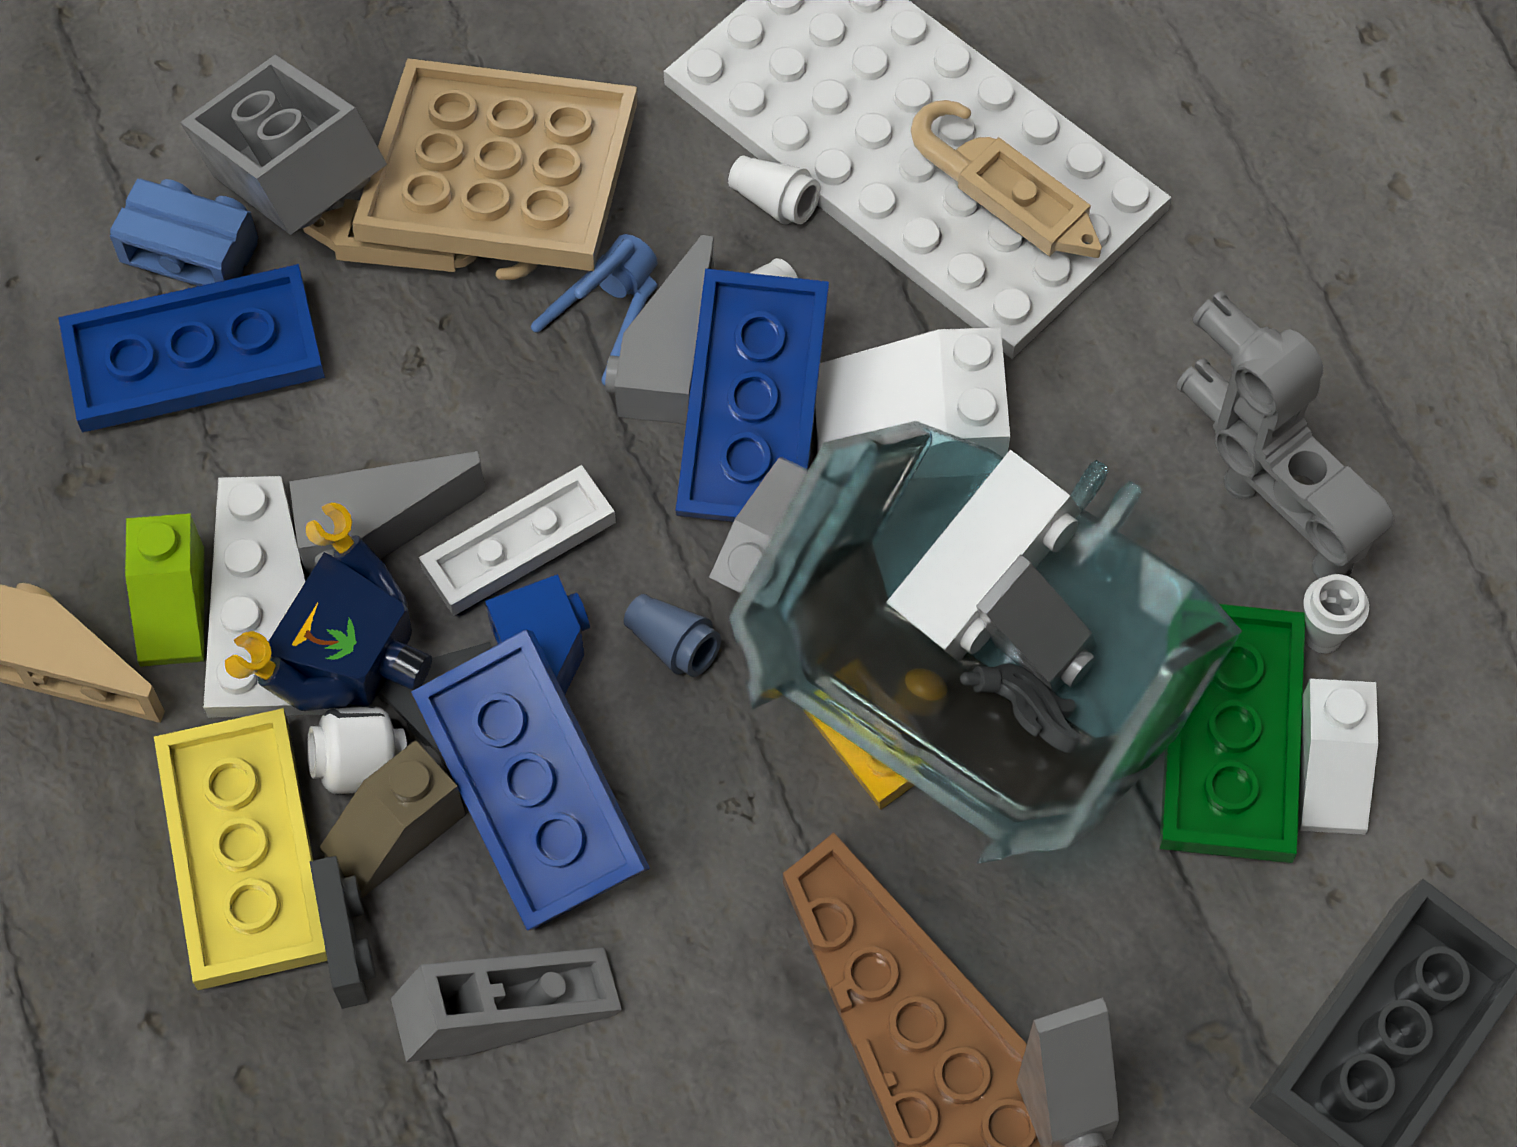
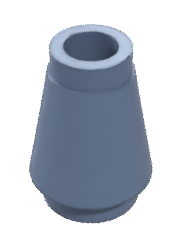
M641 594L636 597L627 608L624 616V625L632 630L675 674L686 673L691 677L702 674L711 665L719 651L721 636L713 629L710 619L658 599H653L647 594Z

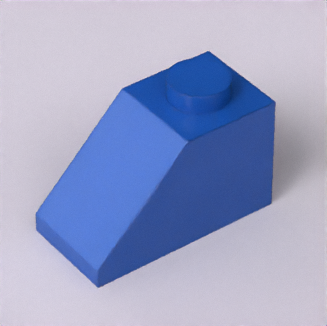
M557 574L486 600L490 627L497 645L524 630L533 631L565 695L584 657L581 632L590 629V623L578 593L567 596Z

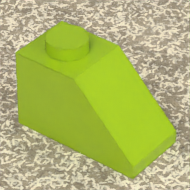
M191 513L126 518L125 577L137 661L140 667L204 662V546Z

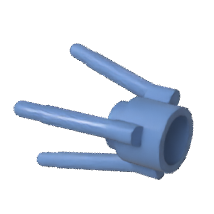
M620 235L608 251L596 262L594 271H588L552 303L544 313L532 322L531 330L533 332H540L577 299H583L598 285L608 294L617 298H624L627 294H632L634 297L610 354L612 356H620L623 333L644 308L647 299L657 288V283L649 276L658 264L653 250L645 242L633 235ZM607 366L601 379L603 385H605Z

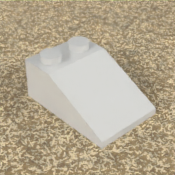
M1001 327L938 329L820 363L815 404L819 475L828 479L992 473L1008 453L1010 442Z

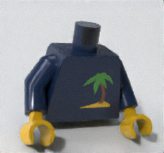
M328 503L322 506V510L334 522L333 534L327 533L317 521L312 520L306 524V536L316 545H332L336 549L334 557L325 552L322 554L269 641L263 635L254 631L244 632L234 639V643L249 652L252 660L251 663L238 655H232L225 660V669L230 676L242 679L255 674L258 676L260 686L300 711L342 708L348 704L361 707L369 706L374 701L386 679L408 689L415 690L424 683L432 664L431 655L407 645L412 634L407 599L389 570L360 536H349L348 533L351 530L352 519L348 510L341 504Z

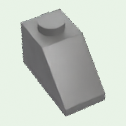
M779 457L735 518L709 578L764 606L786 599L838 484L792 461Z

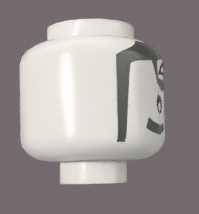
M380 707L329 709L321 717L319 726H310L308 764L310 775L313 779L321 778L324 787L333 794L356 793L366 778L407 747L405 731L403 728L393 729L388 713Z

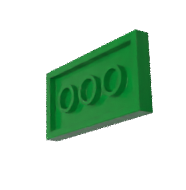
M1176 599L1172 622L1159 849L1293 863L1297 855L1305 640L1304 612Z

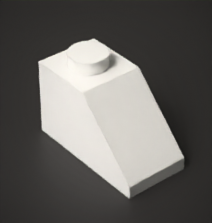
M1309 679L1302 696L1299 831L1366 834L1378 750L1376 682Z

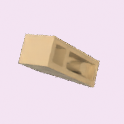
M19 583L16 588L0 584L1 683L161 722L165 711L153 686L55 600L49 592L27 583Z

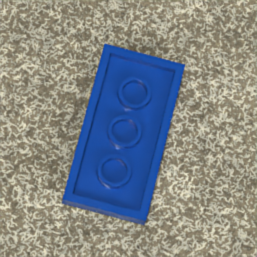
M299 264L58 317L76 419L82 433L325 378Z
M705 268L676 502L677 516L734 522L737 515L779 457H783L808 469L829 291L828 281Z
M524 630L411 691L527 931L534 930L650 869L533 631Z

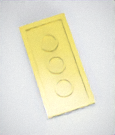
M284 708L154 736L192 981L197 990L327 961L309 862L313 861L289 724Z

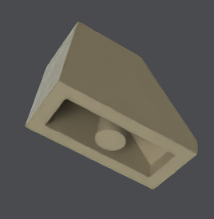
M415 740L362 782L320 845L321 852L326 857H337L345 878L356 875L361 897L363 898L465 816L458 786Z

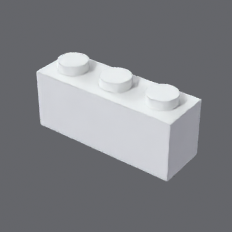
M1010 450L886 603L960 662L967 652L970 654L976 653L991 637L976 605L1020 554L1036 568L1050 550L1053 552L1061 550L1076 532L1078 527L1076 518L1082 510L1071 495Z

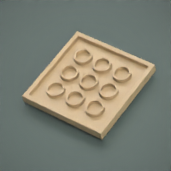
M407 58L378 145V149L387 165L373 174L370 181L364 187L352 223L354 241L594 271L637 107V87Z

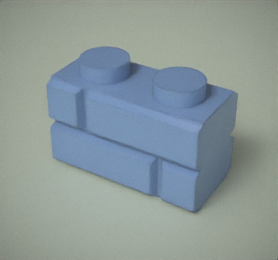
M141 178L137 179L126 199L125 208H121L110 229V238L119 262L196 286L241 277L244 265L247 266L258 240L251 212L243 204L227 196H218L215 200H210L194 195L183 184L169 179L162 180L160 184Z

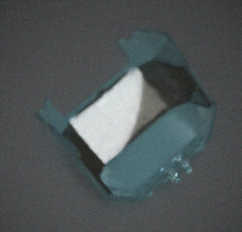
M912 421L824 442L729 615L736 644L742 643L751 677L750 680L746 681L752 709L786 696L994 839L995 842L985 848L976 864L1001 860L1007 856L1039 850L1040 852L1070 847L1100 824L1164 750L1177 738L1242 630L1201 584L1118 532L1129 518L1134 506L1141 497L1142 488L1131 481L1124 487H1121L1115 494L1112 504L1102 521L1084 510L1105 483L1109 471L1106 465L1095 459L1084 471L1080 481L1071 493V497L1082 510L1076 518L1078 521L1076 532L1058 552L1050 550L1036 567L1090 629L1097 645L1091 652L1096 657V660L1082 680L1072 688L1064 683L1056 692V695L1062 699H1073L1075 701L1076 708L1069 718H1065V720L1072 729L1081 735V739L1073 753L1063 752L1051 746L1039 735L1033 736L1025 730L1015 718L1013 704L1009 699L997 693L975 692L972 685H963L960 682L961 674L973 672L976 666L996 667L1007 663L1018 665L995 646L991 637L979 651L974 654L967 652L958 662L886 603L993 472L1003 457L987 447L919 421Z

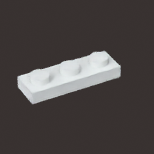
M580 465L419 557L420 565L452 615L455 616L615 524V511L584 467Z

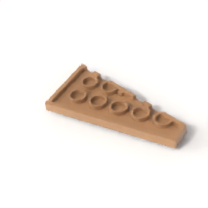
M832 833L783 873V884L895 1147H1041L1016 1083L1027 1043L838 836Z

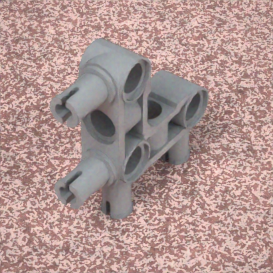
M1220 291L1213 295L1212 301L1216 305L1208 299L1196 312L1193 323L1197 327L1202 328L1232 357L1231 366L1233 370L1230 381L1225 380L1210 365L1207 359L1202 358L1195 364V368L1198 371L1192 366L1189 367L1178 380L1176 388L1180 392L1185 393L1214 422L1213 430L1215 431L1217 450L1229 466L1224 477V485L1227 491L1234 497L1243 500L1253 497L1257 491L1318 551L1312 563L1313 573L1318 579L1332 574L1349 576L1352 573L1354 563L1364 559L1370 552L1374 541L1393 526L1394 517L1392 511L1378 491L1366 484L1349 466H1343L1312 436L1311 430L1307 427L1304 414L1308 404L1318 395L1320 379L1323 375V363L1315 347L1308 339L1291 329L1279 333L1276 329H1270L1267 326L1260 328L1232 303L1224 292ZM1292 476H1305L1312 480L1314 485L1301 484L1294 480Z

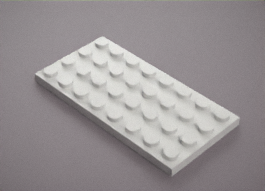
M746 0L664 70V85L760 160L808 169L811 178L818 180L820 183L817 206L972 328L1001 327L1003 352L1011 359L1024 349L1169 210L1171 196L909 0ZM942 100L959 102L969 108L971 116L968 119L955 115L938 117L931 125L932 132L955 150L965 142L978 137H991L994 139L999 137L1091 205L1089 218L1102 247L1100 257L1093 258L1061 251H1055L1051 256H1048L960 190L956 180L922 156L914 146L910 130L915 115L922 107L931 102Z

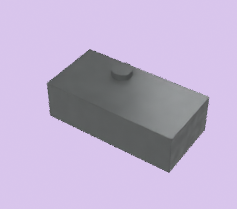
M1420 880L1395 902L1249 1108L1299 1147H1412L1516 995L1517 949L1426 880Z

